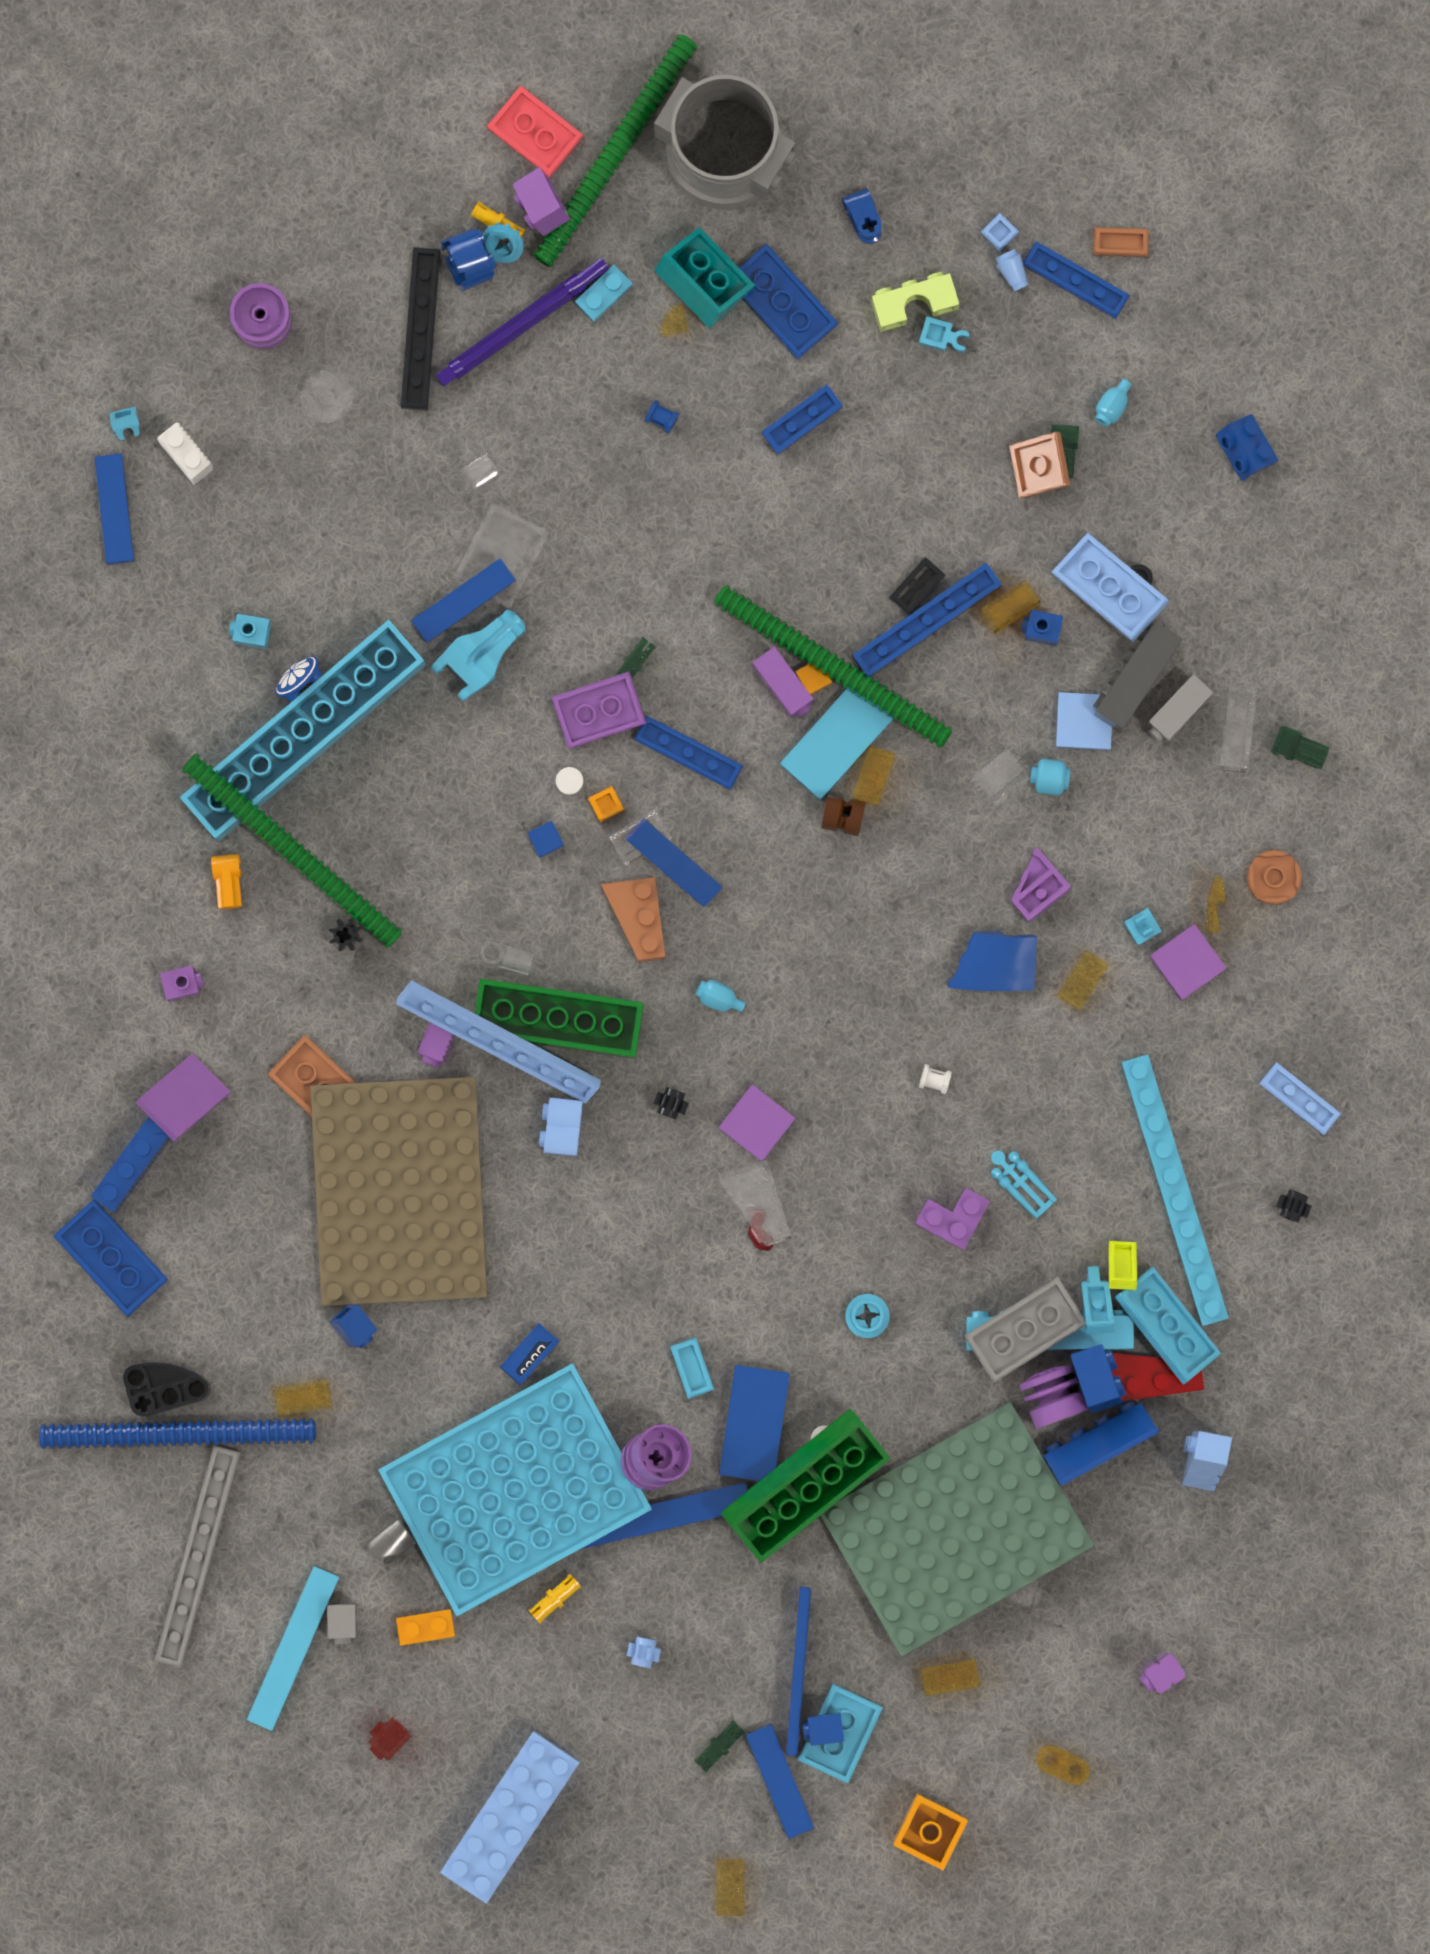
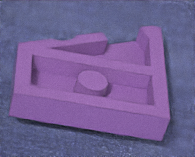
M1038 848L1034 850L1033 857L1027 870L1024 871L1021 883L1011 900L1012 904L1028 923L1032 922L1071 890V886Z

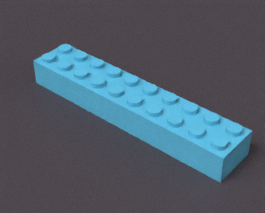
M388 619L212 770H218L220 777L225 776L227 783L232 782L234 789L236 787L239 788L238 792L240 794L244 793L246 795L245 798L247 800L250 798L253 805L257 804L261 807L426 666L425 661ZM200 783L198 785L195 784L180 799L219 842L241 824V819H236L233 812L229 813L227 811L229 808L226 806L223 808L221 806L222 802H216L214 800L215 796H209L208 790L203 791Z

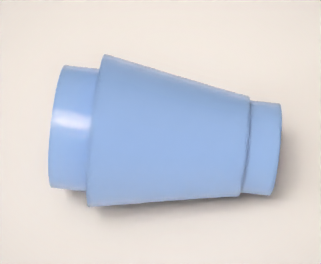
M1015 249L995 258L998 263L996 267L1013 288V291L1029 285L1021 254L1018 255Z

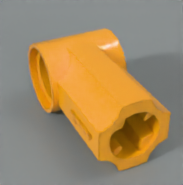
M239 853L211 856L212 874L214 881L216 880L219 909L243 907L240 886L242 871L239 868L241 863Z

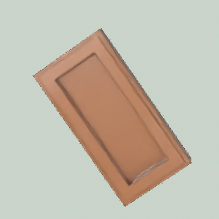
M1094 227L1093 255L1148 257L1149 229Z

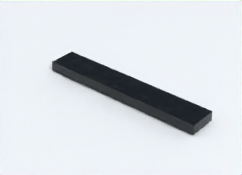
M413 247L401 409L428 411L440 249Z

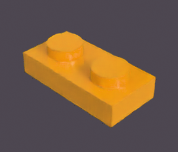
M451 1609L396 1618L400 1646L455 1637Z

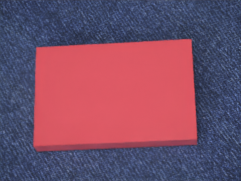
M521 85L487 125L488 130L536 168L540 167L549 178H551L584 137L582 133Z

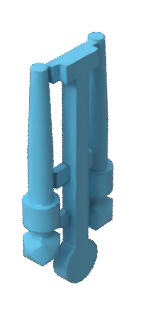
M1013 1151L1008 1156L1009 1160L1013 1162L1011 1165L1005 1162L1003 1152H993L991 1155L992 1163L1001 1165L1005 1170L1002 1173L999 1168H994L991 1171V1176L999 1181L998 1184L1003 1189H1006L1037 1219L1057 1200L1056 1197L1028 1167V1163L1024 1159L1021 1160L1017 1152ZM1015 1166L1021 1173H1024L1021 1177L1013 1170ZM1010 1174L1016 1182L1012 1185L1011 1180L1005 1175ZM1027 1178L1049 1198L1046 1203L1024 1182ZM1019 1186L1041 1207L1039 1210L1035 1211L1018 1192L1017 1188Z

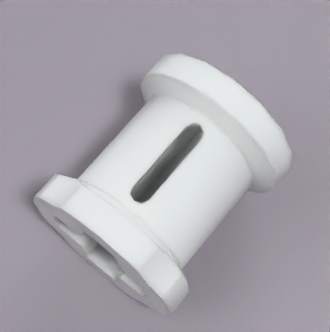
M925 1064L919 1088L929 1087L940 1090L942 1094H946L952 1071H939Z

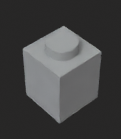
M357 1604L327 1605L328 1639H335V1644H350L351 1638L358 1637Z

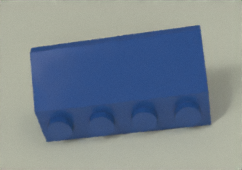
M1133 1401L1118 1408L1120 1414L1110 1419L1107 1414L1094 1421L1096 1427L1086 1432L1083 1427L1069 1435L1072 1439L1071 1441L1063 1445L1058 1441L1045 1448L1047 1454L1042 1457L1059 1486L1068 1483L1159 1433L1141 1403L1134 1405Z

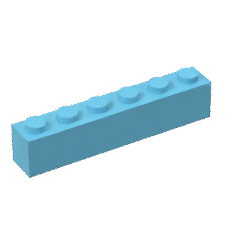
M1113 1310L1114 1332L1086 1333V1326H1083L1047 1350H1086L1101 1344L1105 1349H1134L1133 1320L1127 1315L1125 1310ZM988 1311L972 1312V1317H966V1334L993 1317H988ZM966 1340V1351H973Z

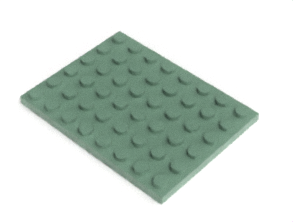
M1011 1402L844 1497L820 1515L901 1658L1095 1547Z

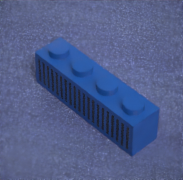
M148 1117L92 1193L91 1197L113 1213H117L171 1138Z

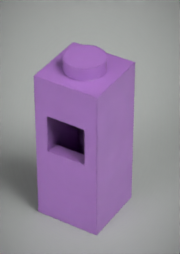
M775 647L752 663V667L790 718H793L795 715L801 718L812 709L810 706L813 703L812 696Z

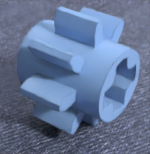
M637 1636L635 1643L629 1642L626 1656L632 1657L631 1664L651 1668L652 1662H659L661 1649L656 1648V1640Z

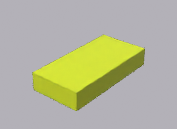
M1109 1241V1289H1137V1242Z

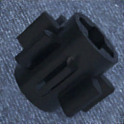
M352 918L347 921V925H344L343 921L338 919V927L336 929H329L331 933H334V938L330 940V943H338V950L340 952L345 949L346 945H348L351 951H354L355 945L353 943L363 941L361 937H358V932L363 928L354 927V920ZM349 929L348 934L352 935V937L343 941L344 936L340 935V932Z
M666 1087L664 1093L657 1092L653 1104L659 1106L657 1113L677 1119L678 1113L685 1115L689 1103L683 1101L685 1093Z
M1289 1190L1287 1196L1284 1194L1280 1195L1276 1207L1282 1209L1279 1216L1299 1223L1301 1217L1308 1218L1312 1205L1306 1203L1308 1196L1293 1190Z

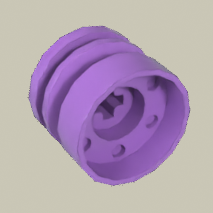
M1073 1364L1052 1367L1031 1375L1024 1383L1019 1384L1021 1391L1032 1387L1034 1389V1394L1024 1397L1025 1402L1034 1400L1039 1402V1406L1029 1412L1035 1429L1088 1410L1083 1392L1070 1393L1069 1391L1070 1387L1079 1382L1078 1377L1066 1381L1064 1375L1075 1371Z
M667 1424L654 1425L627 1442L621 1455L622 1471L627 1480L635 1487L646 1491L658 1490L685 1474L691 1463V1446L686 1436L676 1427Z

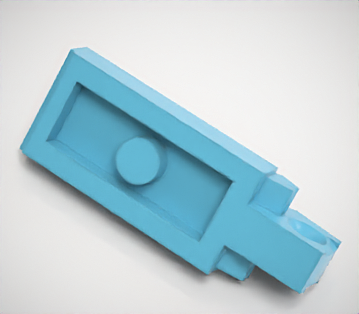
M1099 1266L1087 1267V1281H1082L1081 1283L1086 1333L1114 1332L1115 1323L1109 1282L1107 1280L1100 1281Z

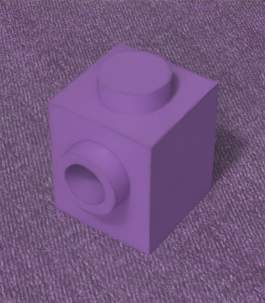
M193 966L160 973L165 997L168 1002L200 995V988L204 987L201 972H196Z

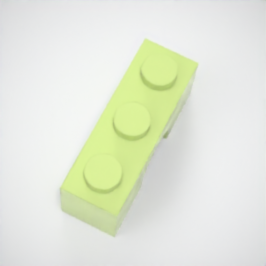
M943 272L929 275L927 277L928 280L917 283V280H910L901 284L902 287L891 290L890 287L876 291V295L872 296L871 303L880 332L906 325L907 317L904 308L913 300L925 302L930 308L932 317L958 310L959 301L950 273L943 275Z

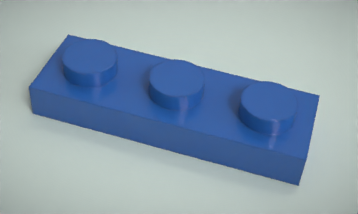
M825 385L763 430L761 434L774 452L779 455L841 410L843 405L830 387Z

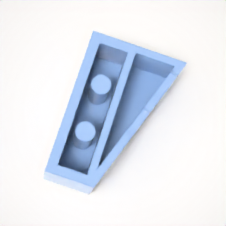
M1192 1431L1191 1436H1186L1183 1452L1188 1454L1182 1485L1215 1491L1216 1484L1219 1483L1220 1479L1217 1475L1222 1476L1227 1466L1232 1437L1202 1431Z

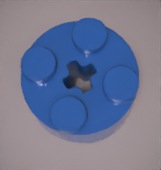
M469 229L441 241L442 251L447 249L449 254L445 258L446 264L456 285H461L460 290L462 292L492 280L495 275L496 263L492 254H486L483 247L485 240L480 229Z

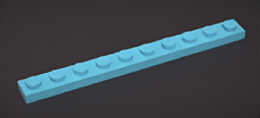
M1144 1055L1121 1063L1201 1326L1228 1319L1226 1307L1149 1056Z

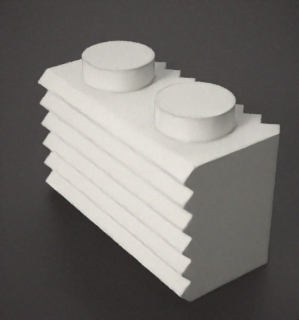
M180 423L173 424L157 438L160 445L193 485L213 470L211 461L208 460L204 452L201 451L194 440L181 427Z

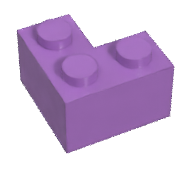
M967 1188L964 1189L953 1212L928 1199L914 1225L963 1251L990 1201Z

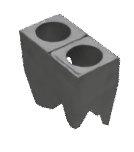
M398 1520L369 1541V1553L375 1559L396 1555L395 1558L384 1565L387 1566L416 1545V1542L402 1522Z

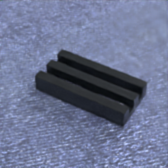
M925 557L891 594L889 599L909 616L946 575ZM925 566H927L929 570L926 572V574L916 583V585L907 593V595L902 600H900L898 596L901 594V592L920 573V571ZM935 573L937 577L912 603V605L908 607L906 603L931 577V575Z

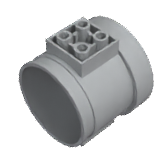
M716 75L705 78L695 84L682 77L654 123L655 137L666 143L667 162L673 180L686 196L708 208L720 210L737 209L747 206L759 198L767 202L771 195L776 197L783 183L781 181L784 173L789 174L797 161L795 159L797 155L795 152V142L781 134L777 114L769 97L756 84L738 76ZM713 101L740 102L751 107L761 115L770 129L773 140L764 158L750 170L732 176L712 175L690 163L678 145L677 136L686 118L694 110L706 103Z

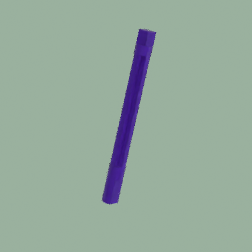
M600 258L578 275L576 273L449 362L448 367L439 372L436 378L443 387L456 378L460 379L584 291L586 285L605 273L609 267Z

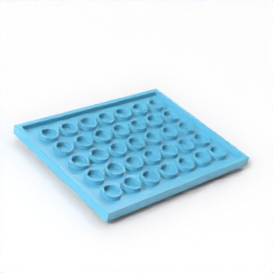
M573 1363L378 1469L457 1617L652 1510L643 1491L629 1482L623 1473L621 1465L622 1453Z

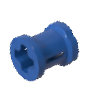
M655 400L647 413L645 422H652L670 434L680 413L664 408L660 405L659 401Z

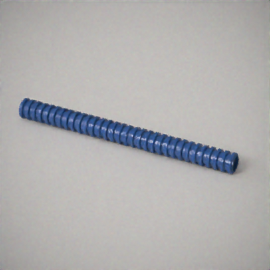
M310 1418L309 1421H305V1419L300 1421L292 1419V1422H288V1419H283V1422H279V1419H275L274 1422L266 1419V1422H262L260 1419L257 1422L249 1420L248 1423H245L244 1420H240V1423H236V1420H232L231 1423H228L227 1420H223V1423L215 1420L214 1423H210V1421L205 1423L197 1421L196 1424H193V1421H188V1424H184V1421H180L179 1424H176L175 1421H171V1424H167V1422H162V1424L154 1422L153 1425H150L149 1422H145V1425H141V1422H137L136 1425L128 1422L127 1425H124L121 1422L119 1425L111 1423L109 1426L106 1423H102L101 1426H98V1423H93V1426H89V1423H85L84 1426L76 1423V1426H72V1424H67V1426L59 1424L58 1427H55L54 1424H50L49 1427H46V1424H42L39 1428V1444L42 1449H46L47 1446H50L51 1449H54L55 1446H58L60 1449L64 1446L72 1448L73 1445H76V1448H81V1445H84L85 1448H89L90 1445H93L94 1448H98V1445H102L103 1448H106L107 1445L111 1447L116 1445L124 1447V1444H128V1447H132L133 1444H136L137 1447H141L142 1444L149 1447L150 1444H154V1446L159 1444L167 1446L168 1443H171V1446H176V1443H179L180 1446H184L185 1443L193 1446V1443H197L200 1446L202 1443L210 1445L212 1442L215 1445H219V1442H223V1445H227L228 1442H231L232 1445H236L237 1442H240L241 1445H244L245 1442H249V1444L254 1442L262 1444V1441H266V1444H271V1441H275V1444H279L280 1441L288 1444V1441H292V1443H297V1441L305 1443L306 1440L314 1443L316 1439V1424L313 1418Z

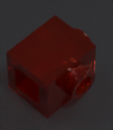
M393 1716L386 1724L380 1721L369 1732L373 1736L368 1741L372 1745L369 1749L378 1759L382 1760L385 1758L389 1761L413 1735Z

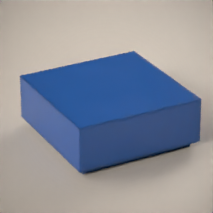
M552 821L527 832L539 858L564 846Z

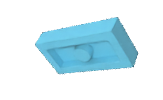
M613 265L575 301V304L595 322L633 286V283Z

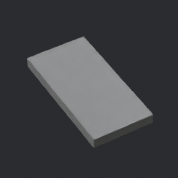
M1057 1277L964 1337L993 1383L1085 1326V1318L1059 1277Z

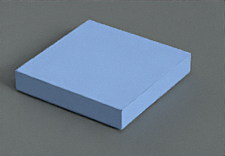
M1058 693L1056 748L1111 750L1112 727L1094 716L1097 708L1093 705L1100 696L1099 694Z

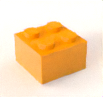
M917 1793L892 1844L944 1870L968 1819Z

